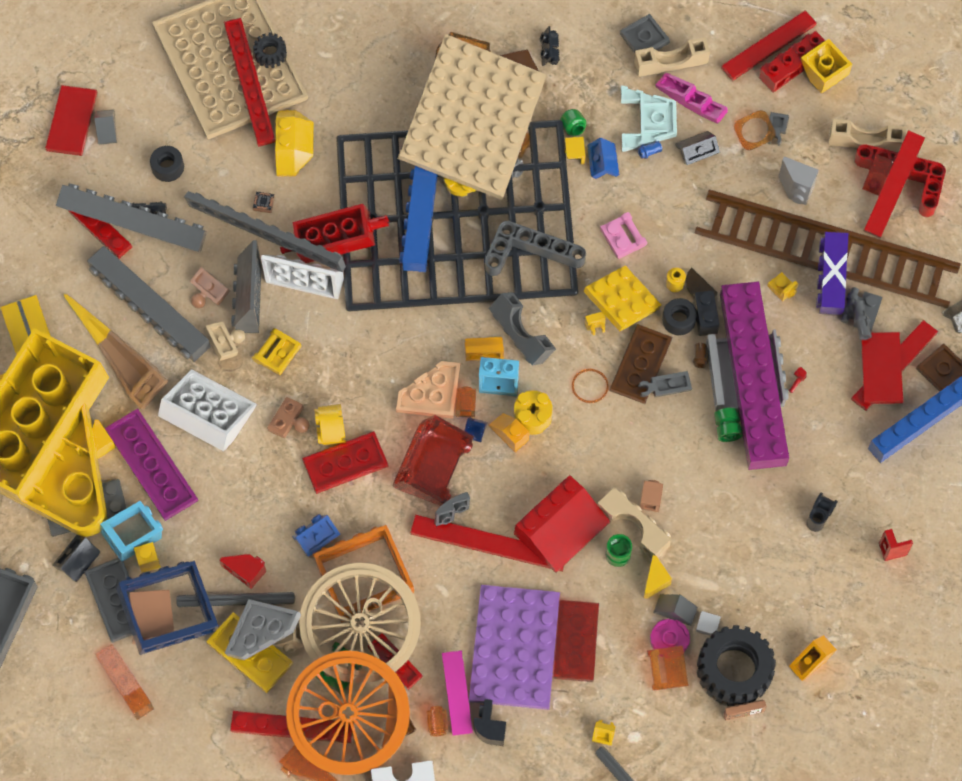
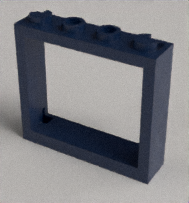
M182 561L177 566L171 568L170 566H164L158 569L157 572L151 573L147 571L140 574L139 577L133 579L127 577L126 580L118 583L116 590L139 655L214 633L218 628L216 617L195 561ZM188 574L205 622L143 641L126 592Z

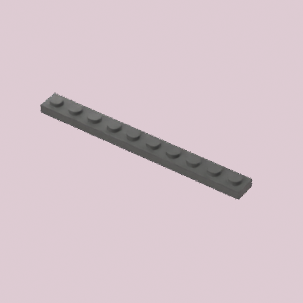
M188 191L184 196L191 208L340 272H343L346 267L343 257L337 252L327 251L321 245H313L307 239H299L290 232L285 233L274 225L269 226L260 219L250 218L244 212H236L230 206H222L213 199L208 200L199 193L194 194Z

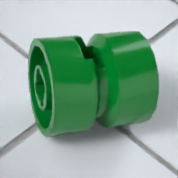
M723 408L714 413L715 424L719 426L717 427L719 441L732 442L743 437L742 427L739 424V410L737 408Z
M616 534L609 538L605 556L612 566H625L631 558L632 542L627 536Z

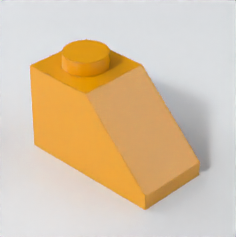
M502 413L489 424V427L514 452L529 441V431L516 418Z
M823 635L813 640L789 667L803 681L823 665L837 649Z

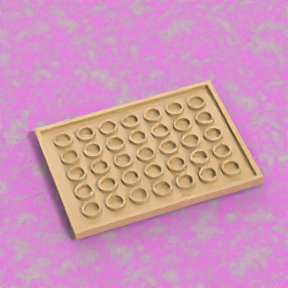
M207 0L152 22L208 140L251 123L225 30V21L237 18L242 19L268 115L308 100V95L288 55L284 58L285 61L283 63L280 61V66L275 64V68H272L271 65H269V68H265V64L262 67L256 61L253 50L255 40L258 41L257 38L259 36L263 38L262 34H266V36H269V33H272V36L277 34L260 0ZM272 46L263 50L268 55L274 54L277 51Z
M445 34L398 159L502 200L547 75Z

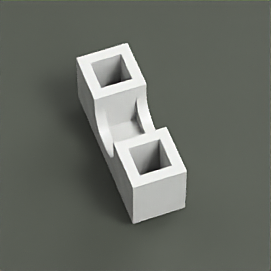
M432 761L412 763L413 773L406 781H435ZM392 767L371 769L372 781H399L394 778Z

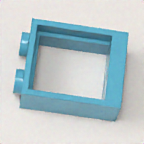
M481 357L479 393L517 396L519 361Z
M141 501L100 524V533L121 562L135 555V547L151 542L155 543L162 539L163 527L161 523L153 519L150 508L147 505L144 506ZM140 513L152 531L125 546L113 528Z

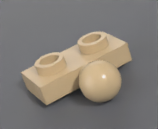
M223 321L207 325L204 328L220 361L237 356L238 350L234 343H242L245 340L244 331L234 329L229 334Z

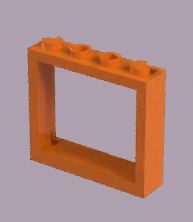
M387 525L378 528L375 526L367 533H358L350 540L338 541L334 546L328 549L326 547L321 548V551L313 554L314 561L322 577L327 573L323 563L385 539L402 580L414 593V586ZM332 586L327 590L328 594L340 604ZM387 590L375 594L371 598L379 600ZM392 590L381 602L382 606L396 601L400 597ZM367 598L360 600L361 613ZM356 602V603H353L352 606H353V608H354L356 614H358L357 602ZM371 603L367 607L368 611L379 608L375 603ZM334 605L337 615L351 619ZM349 605L346 606V607H343V608L346 609L351 615H353V613H352V611H351Z

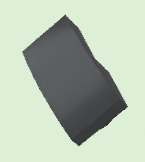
M468 492L453 497L438 508L435 512L436 526L454 521L455 513H462L469 509L470 496Z

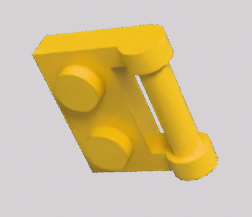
M273 328L270 332L271 335L258 353L252 356V360L281 375L300 349L301 343ZM277 339L280 340L267 359L264 358Z

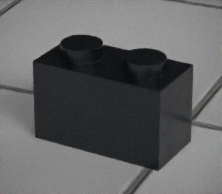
M714 291L694 293L693 304L697 310L696 323L699 336L718 334L720 323Z

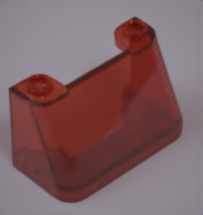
M437 415L424 419L416 429L394 479L393 487L404 493L442 506L451 498L450 489L447 488L460 456L471 451L474 436Z

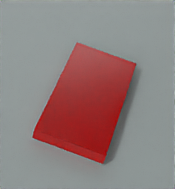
M61 85L45 147L47 152L83 155L98 94L97 90Z
M900 332L871 333V338L861 340L864 404H903Z
M375 431L302 458L316 494L389 467Z

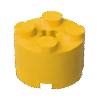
M535 390L519 394L514 404V418L529 431V435L540 434L551 424L553 409L551 400L546 393Z
M341 404L319 406L318 409H314L316 425H320V427H316L318 444L328 445L346 442Z

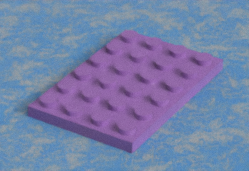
M481 585L469 702L484 703L485 699L493 700L494 705L549 710L560 592Z

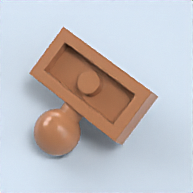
M202 267L190 280L201 291L194 294L191 298V304L195 308H202L206 304V297L220 305L230 292L226 286Z
M286 397L268 425V431L284 439L292 426L299 433L306 432L310 426L309 421L306 418H298L304 409L303 404Z

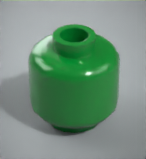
M567 110L560 118L563 122V129L569 136H578L585 131L587 122L579 110Z

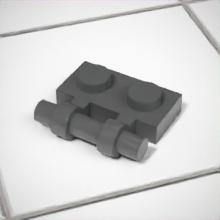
M852 287L850 293L847 294V304L844 308L841 322L848 323L849 319H855L851 304L860 300L864 302L871 332L883 297L864 292L863 297H859V289Z

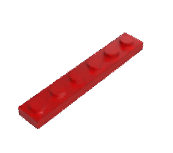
M233 711L230 731L233 733L291 738L287 725V716ZM300 717L301 725L319 720L317 718ZM327 720L302 728L307 740H313L336 720ZM339 721L317 741L331 742L342 721ZM346 722L343 724L334 742L344 743ZM349 722L347 743L352 744L353 732Z

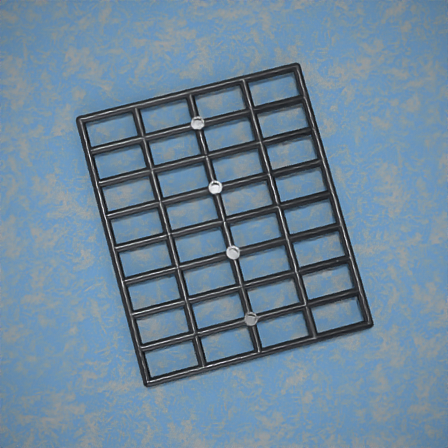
M561 120L530 122L528 129L531 163L518 164L513 169V172L532 171L534 205L515 206L511 174L506 188L507 207L489 208L487 206L486 194L478 191V209L459 210L458 196L451 194L452 211L433 212L432 223L435 219H453L455 253L434 254L433 226H431L427 258L430 298L409 300L408 271L403 270V263H400V252H404V246H402V236L405 235L404 220L405 218L408 219L409 215L404 214L402 180L410 179L411 172H401L400 159H398L400 154L399 138H406L408 130L338 135L336 143L340 209L347 208L346 184L366 182L371 219L380 217L377 216L375 209L374 182L394 180L396 215H387L389 219L387 223L397 222L399 257L379 259L377 229H375L373 232L375 246L370 247L371 259L351 261L350 252L343 254V260L346 265L344 269L346 310L351 312L495 301L502 293L494 294L493 277L485 270V259L490 249L488 218L492 215L508 214V220L516 223L515 214L534 213L537 220V231L545 233L544 213L564 210L566 241L574 243L563 122ZM556 127L559 161L539 163L536 129ZM371 140H392L394 173L373 174ZM364 141L366 175L346 176L344 142ZM560 169L563 203L544 204L541 193L540 170ZM478 216L481 220L483 251L462 253L460 218ZM539 243V246L543 247L546 246V244ZM513 246L511 247L508 257H512L513 293L518 300L578 295L577 269L570 266L571 288L550 290L548 260L540 256L543 290L522 292L519 256L536 254ZM563 249L555 250L558 253L564 252ZM484 259L486 294L466 296L463 260ZM456 261L458 296L438 298L435 262ZM400 265L402 300L381 302L379 266ZM372 267L374 302L353 304L351 268Z

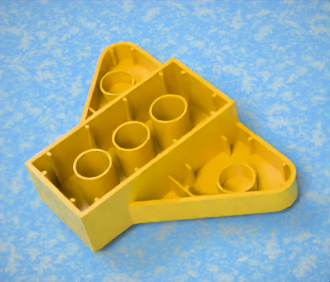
M34 328L6 373L0 375V494L83 537L94 536L101 531L100 524L107 520V510L89 409L109 376L102 364L96 359Z

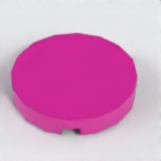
M664 619L659 621L653 627L650 635V644L653 650L659 656L666 659L682 656L690 643V633L687 627L678 620Z

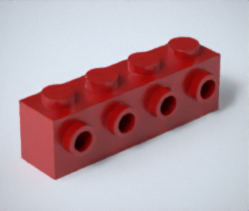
M817 31L805 35L799 43H794L786 52L779 53L772 62L765 63L760 69L759 79L774 93L805 71L801 57L826 40Z

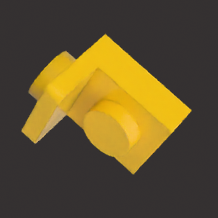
M781 272L768 282L767 286L783 302L786 298L790 299L797 293L798 282L794 281L792 283Z

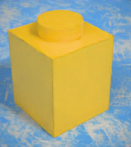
M153 542L134 548L142 573L161 567Z

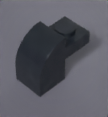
M485 699L484 705H480L479 717L482 718H474L475 733L486 744L504 746L506 721L491 720L493 700Z

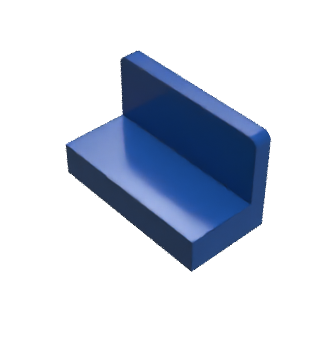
M601 137L589 143L587 148L591 177L597 179L607 173L615 177L619 176L615 143Z

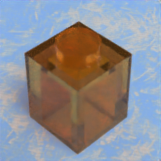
M471 387L457 388L456 417L475 418L476 389Z

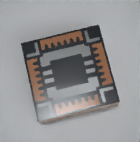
M256 192L253 211L272 213L275 195Z

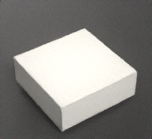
M702 611L696 631L711 636L718 629L721 617Z

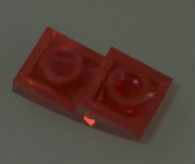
M876 154L862 189L879 196L894 161Z

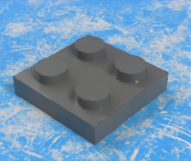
M651 14L620 30V35L634 53L636 50L651 47L657 51L670 43L669 37Z

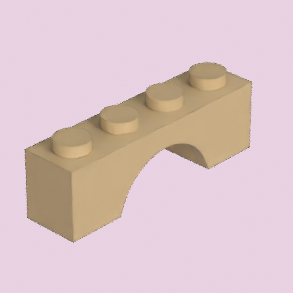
M706 37L688 40L682 47L668 52H659L653 47L636 50L634 64L638 77L708 64L710 50Z
M833 118L830 127L829 145L858 148L860 145L867 144L899 152L906 136L907 127L887 125L878 130H865L855 126L851 120Z
M613 488L598 502L599 508L610 522L628 520L638 526L642 533L640 549L651 559L653 555L659 557L670 546V534L656 526L653 518L650 516L646 517L636 503L632 504L627 499L623 491Z

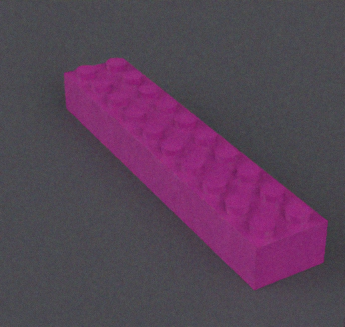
M757 281L721 285L720 300L748 470L787 466L789 452L760 283Z

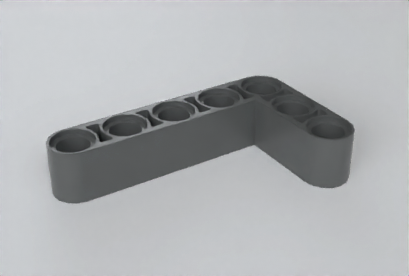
M504 221L499 225L486 256L485 270L491 276L499 275L512 246L573 268L584 266L586 250L580 245L511 221ZM506 230L511 231L510 234H504L503 232ZM525 236V237H528L529 239L524 241V240H521L520 238ZM545 243L546 246L541 247L538 244ZM499 246H501V247H504L505 249L500 251V250H497L496 248L499 247ZM563 249L564 252L558 253L555 250ZM580 255L582 258L575 259L573 256ZM494 262V263H497L498 265L495 266V267H492V266H490L489 264Z

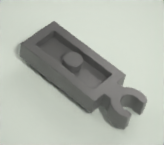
M688 371L652 377L650 379L651 383L642 381L638 384V387H645L647 389V392L640 394L641 397H647L652 392L655 398L692 390Z

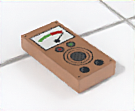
M765 700L727 707L724 711L725 721L765 712L767 707Z

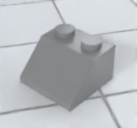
M784 157L779 179L788 198L797 204L806 205L814 189L819 170Z

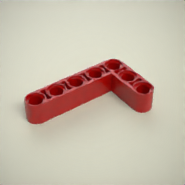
M863 144L858 147L854 162L861 168L889 174L898 152ZM917 157L907 179L925 183L919 204V213L924 217H931L934 215L939 202L946 168L939 162Z

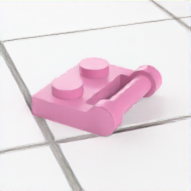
M629 212L600 226L602 234L617 259L647 245L646 239L642 238L631 220L632 216ZM626 224L636 241L635 243H631L621 225Z

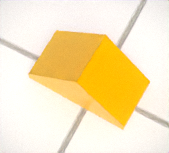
M95 419L92 431L97 458L99 459L116 447L100 421Z
M654 555L644 593L645 599L667 588L672 582L671 576L658 557Z

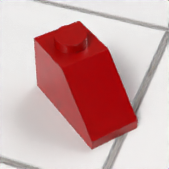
M250 554L221 557L219 560L221 567L250 589L266 573L265 562L258 556L254 558Z

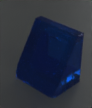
M469 417L466 422L463 438L482 442L488 422Z

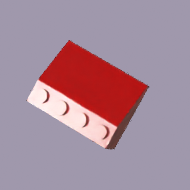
M569 475L515 525L514 535L557 573L610 523V520L585 488Z

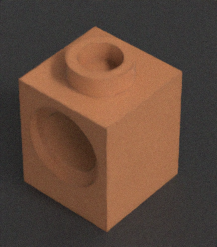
M656 480L644 481L640 503L642 510L659 512L663 490L662 483Z

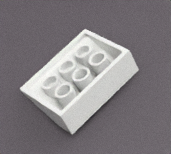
M282 255L261 256L266 283L333 299L339 298L344 282L343 272L333 268H325L316 263L308 264L299 259H287Z
M191 369L161 399L158 416L224 451L234 441L257 404Z

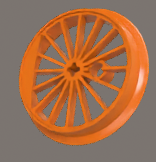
M339 651L315 660L301 672L290 691L286 716L291 738L297 749L309 762L331 773L355 775L379 767L397 751L408 729L410 708L403 683L386 663L367 653ZM337 664H352L348 702L346 701L336 667ZM355 664L369 667L370 669L351 703ZM333 666L344 704L319 674L322 670ZM373 670L376 671L385 680L355 704ZM317 676L341 706L308 689L307 685ZM388 683V699L358 707L378 689ZM304 691L325 701L319 708L300 706ZM388 702L387 714L358 712L359 710ZM329 704L333 707L334 713L331 716H325L322 713L324 705ZM347 707H351V711H354V715H350V718H346V714H342V711L346 710ZM299 710L318 711L322 719L301 725ZM358 715L387 718L385 730ZM339 717L310 742L307 740L302 728ZM356 718L384 733L381 749ZM342 720L325 753L321 754L312 744ZM353 721L376 748L377 752L363 758ZM346 722L342 760L331 759L327 757V754L343 724ZM350 722L360 760L346 762L345 754L348 725Z

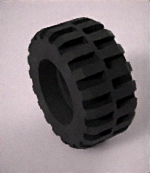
M733 625L732 629L726 626L722 627L720 632L717 630L713 632L711 637L705 640L697 660V676L701 679L700 684L702 688L707 689L706 693L710 697L714 695L717 702H727V706H733L734 703L741 705L746 704V702H755L758 697L761 698L765 694L775 674L776 660L773 659V648L769 649V642L767 639L762 640L759 632L756 631L754 634L750 632L751 628L746 626L744 630L739 629V625ZM730 650H737L747 654L755 665L753 676L742 682H735L725 678L717 667L719 656Z

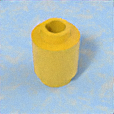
M677 267L668 271L666 278L668 290L679 292L684 288L685 272Z

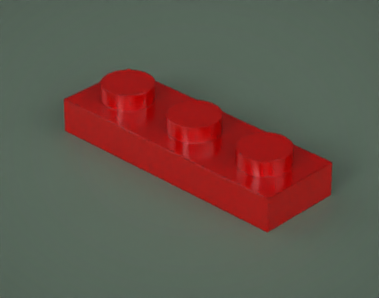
M381 633L378 637L398 653L399 650ZM374 639L371 642L379 659L384 663H387L394 657L377 640ZM409 660L395 671L407 690L423 678V675Z

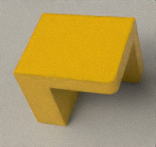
M584 137L565 138L567 159L580 158L581 164H585Z

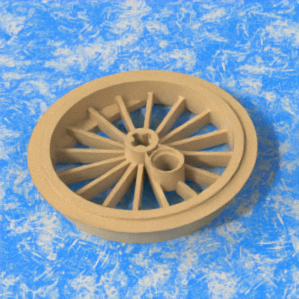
M370 563L346 564L324 574L308 591L300 611L299 628L302 643L313 662L327 654L339 652L354 634L350 651H353L359 635L360 649L364 653L362 635L364 634L374 656L379 659L367 635L368 633L394 655L386 664L395 672L404 665L413 653L420 634V611L411 589L392 571ZM355 578L358 614H356L341 584L343 580ZM358 578H371L373 582L361 613ZM376 581L389 586V589L379 600L371 598ZM338 584L353 615L331 598L326 591L333 585ZM394 590L402 601L382 611L381 602ZM325 596L351 619L317 609L316 605L320 598ZM371 603L379 606V610L376 613L368 611L367 607ZM401 605L405 606L408 616L406 619L372 621ZM314 612L348 623L312 626ZM363 619L364 627L359 626L357 628L356 620L361 621ZM407 622L408 632L405 637L370 625ZM350 627L324 641H321L312 632L313 630ZM370 630L405 641L401 649L396 653ZM352 631L334 652L325 645ZM349 663L337 664L336 667L340 680L350 682L352 666ZM362 665V671L354 668L353 683H362L369 671L365 670V666ZM333 666L322 670L336 678ZM373 670L366 683L383 679V677Z

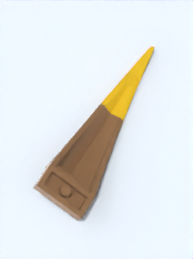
M64 294L65 299L108 360L128 396L140 409H145L166 385L168 380L150 361L72 297Z

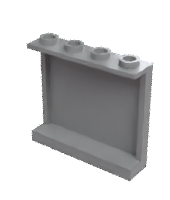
M774 329L772 334L769 335L780 405L784 407L789 395L788 389L784 388L786 374L781 368V365H783V354L779 353L781 340L780 336L776 334V329ZM715 334L708 335L706 344L715 412L723 408L738 409L727 338L716 339Z

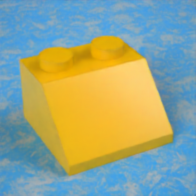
M827 39L801 57L809 81L821 94L848 76L852 67V63L830 39Z

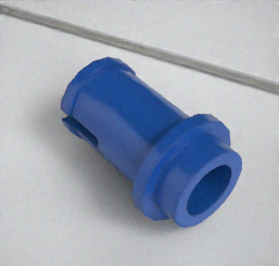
M659 141L646 146L641 145L638 148V154L641 159H647L650 155L662 152V145Z

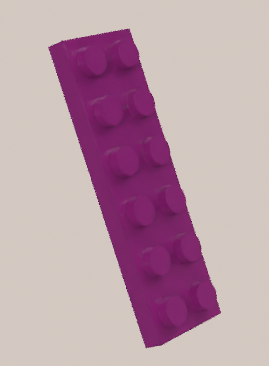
M138 408L105 428L164 521L198 502L197 496Z

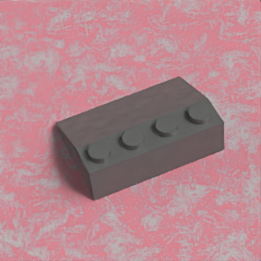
M253 240L238 256L237 264H234V275H237V281H233V292H236V298L232 299V308L235 309V315H232L231 322L236 330H242L245 333H259L262 264L257 240Z

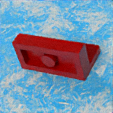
M885 530L878 543L884 561L907 556L913 541L908 540L897 543L893 530Z

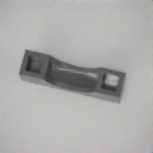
M513 292L502 293L489 307L493 317L499 321L504 332L511 337L515 346L521 350L528 363L531 365L543 364L556 348L546 335L532 336L526 332L521 322L522 303Z

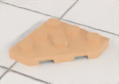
M441 361L431 371L424 373L414 380V383L407 388L404 387L398 392L396 412L453 419L461 363Z

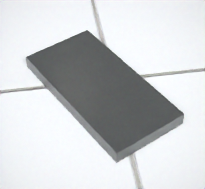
M119 558L84 571L111 642L114 643L131 636L132 632L116 590L118 583L129 577L124 561L121 562ZM132 590V591H129V592H126V593H127V595H129L130 592H135V590Z

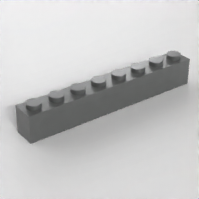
M71 183L68 186L62 185L56 203L57 207L201 253L207 231L203 230L204 226L193 223L190 226L185 224L186 220L175 217V220L167 218V214L158 211L157 215L149 213V208L139 206V209L132 207L133 203L124 200L118 203L114 201L115 197L105 194L104 197L96 196V191L86 188V192L79 190L80 186Z
M105 246L87 260L90 267L89 271L95 277L99 276L102 279V283L108 289L111 287L120 300L124 299L128 302L127 305L132 311H138L141 314V318L147 324L151 323L159 335L163 334L166 336L168 343L172 347L177 346L183 357L186 359L190 358L195 362L210 348L209 339Z

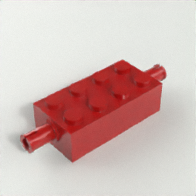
M362 203L295 221L292 224L294 235L297 238L307 239L313 245H321L327 251L337 252L341 255L375 246L374 230L389 227V223H387L389 219L387 215L371 219L369 210ZM280 247L282 254L292 252L287 248ZM297 253V256L300 258V260L304 261L305 263L315 262L314 260Z

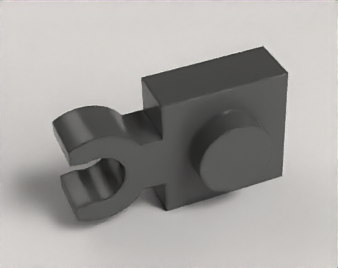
M771 112L767 131L772 133L768 135V144H771L773 138H777V145H781L782 139L780 134H786L789 115Z

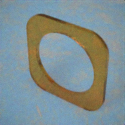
M758 110L739 119L734 125L737 136L745 150H753L772 141L776 135L767 113L763 110ZM753 118L764 120L768 126L767 135L759 142H749L742 136L744 124Z

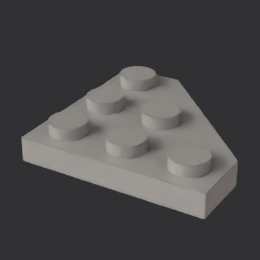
M249 599L225 654L241 660L250 658L292 634L301 614L295 610Z

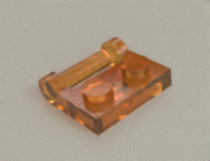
M683 646L647 650V656H650L653 691L689 686ZM658 655H663L667 683L661 682Z

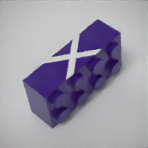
M825 232L824 237L820 239L819 253H822V256H820L818 261V271H821V275H819L817 280V290H820V293H818L816 298V308H819V314H843L845 308L848 233Z

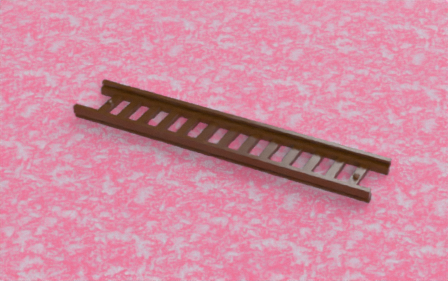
M708 190L706 200L720 205L712 230L696 226L695 234L818 270V262L808 259L816 233L825 235V232L848 233L847 259L852 243L863 246L856 272L846 271V279L947 309L949 307L950 301L935 296L943 270L958 274L961 266L959 262L724 193ZM727 207L738 209L729 236L719 233ZM745 212L755 214L747 241L737 238ZM763 217L773 220L765 246L754 244ZM781 222L791 225L783 252L772 249ZM798 228L809 230L801 257L790 254ZM870 249L881 252L874 278L863 276ZM888 254L899 257L891 284L881 281ZM906 260L917 262L910 289L899 286ZM925 265L935 267L928 295L917 292Z

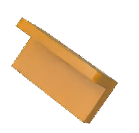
M503 338L465 339L466 361L481 360V357L504 359Z

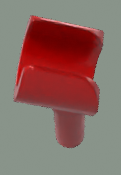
M799 367L794 373L797 379L789 389L790 393H793L798 384L806 379L807 372L802 367Z

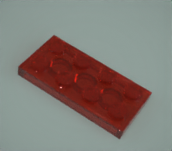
M559 600L553 679L594 682L599 603Z

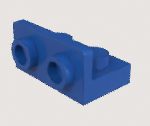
M318 514L311 519V524L306 527L303 525L295 530L296 534L292 537L298 542L307 557L340 535L328 515Z

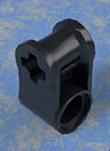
M820 492L808 517V528L814 532L821 531L829 516L833 513L838 501H833L823 496V493ZM813 518H819L821 522H815Z

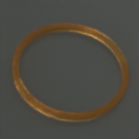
M595 369L580 371L572 381L574 395L585 403H596L602 400L608 392L607 378L602 372ZM583 372H597L605 379L607 388L601 398L587 401L576 394L574 382L577 376Z

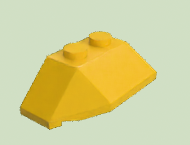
M280 110L277 112L275 143L277 176H296L299 170L313 157L314 122L297 110Z

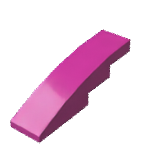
M665 73L656 84V88L667 96L716 124L728 112L726 106L712 101L710 95L696 90L694 84L669 73Z
M462 650L443 652L442 659L452 735L473 733Z

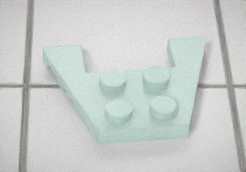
M621 86V104H640L641 134H622V152L639 148L641 145L646 146L656 141L660 142L677 137L675 100L658 95L651 96L644 94L641 90L634 91L628 89L627 86Z

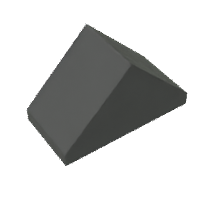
M115 110L96 111L95 125L98 144L117 143Z
M660 594L654 613L691 626L698 607L680 594Z

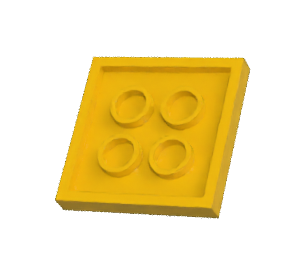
M626 265L586 286L583 291L619 332L656 312L661 307L660 302Z

